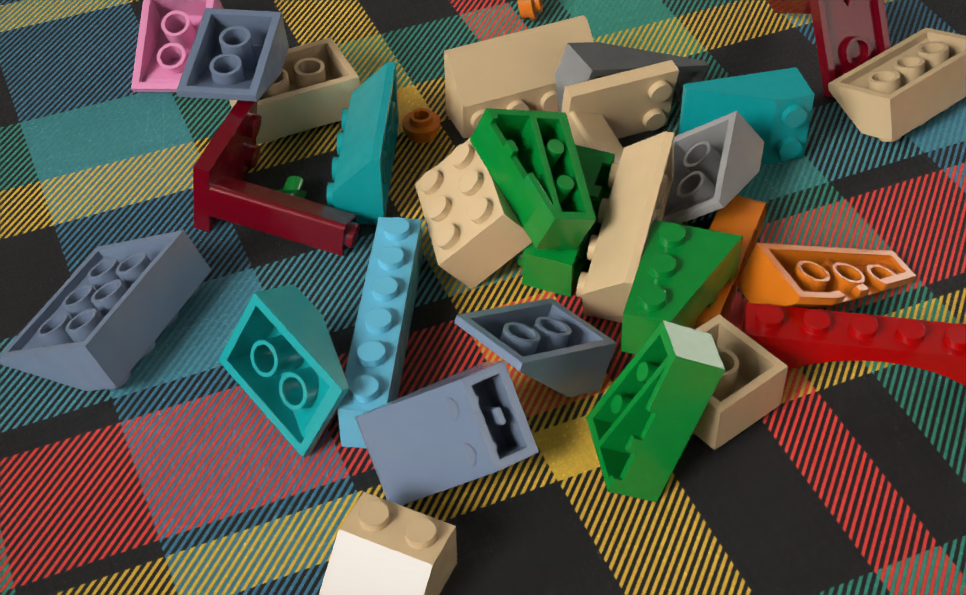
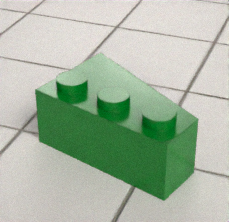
M486 108L470 138V142L536 249H577L596 221L566 112Z
M579 145L575 146L596 221L577 249H536L533 243H531L518 254L517 261L518 265L523 267L522 285L568 297L572 296L578 284L579 276L582 271L584 272L589 261L587 259L590 238L592 234L599 235L602 224L598 223V212L602 199L610 198L612 188H608V179L615 157L613 153Z
M654 220L623 312L621 352L636 354L663 320L693 329L698 316L706 307L710 308L714 304L722 287L727 281L731 283L738 275L743 236Z
M663 320L587 415V423L608 492L653 502L658 501L725 371L710 333Z

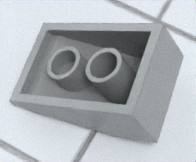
M738 111L674 137V180L663 221L681 224L724 208L760 171L764 141Z

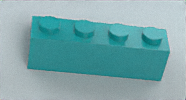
M387 62L351 93L349 108L342 109L341 126L344 132H338L337 155L339 157H333L332 179L334 182H328L327 206L356 214L357 219L355 223L377 225L379 217H386L399 130L396 62Z

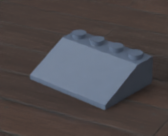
M184 230L98 246L0 354V363L4 366L84 391L117 389L130 379V371L137 362L154 349L156 345L155 340L162 331L178 319V311L187 300L194 297L201 290L200 284L211 272V269Z

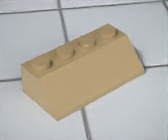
M582 15L444 50L446 114L463 139L473 135L486 108L559 112L555 73L568 43L594 42L587 18Z
M924 28L828 83L829 91L862 134L876 137L882 142L897 141L906 133L925 124L927 120L942 111L948 110L950 106L966 97V36Z
M665 131L624 147L620 163H612L608 179V188H612L609 199H602L598 212V223L602 224L599 235L592 234L588 246L587 259L592 260L588 272H581L577 284L576 296L582 298L584 315L620 323L623 321V312L653 221H663L673 184V132Z

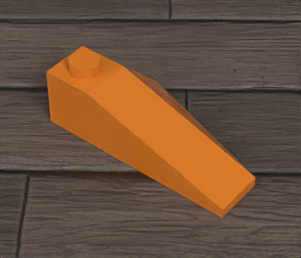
M756 243L736 286L749 303L816 309L913 283L916 275L894 251Z

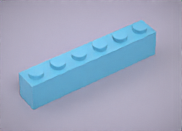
M400 217L378 218L345 370V378L349 390L337 408L342 447L367 448L355 417L398 399L423 259L421 219Z

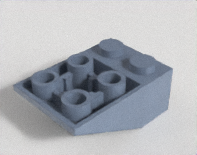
M505 361L483 362L355 417L387 501L401 506L495 473L539 453Z

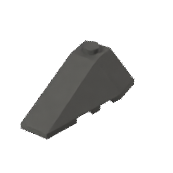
M601 42L568 43L555 73L559 112L562 110L565 86L672 60L679 69L672 104L682 101L684 84L702 81L709 64L703 60Z

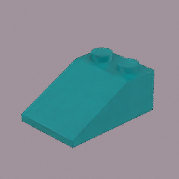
M797 67L687 83L683 85L678 135L738 111L764 141L761 163L769 164L800 159L804 157L815 94Z
M294 284L254 292L218 361L303 458L309 456L349 390V386L322 314Z

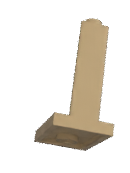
M669 60L565 86L561 112H566L575 145L615 154L614 163L619 164L623 152V147L618 141L619 138L667 126L679 73L675 63Z

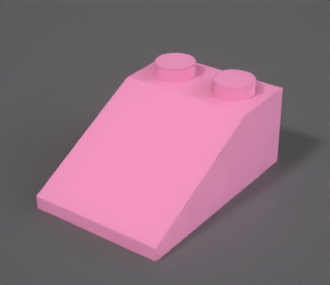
M143 0L131 85L133 92H176L206 8L224 9L220 0Z

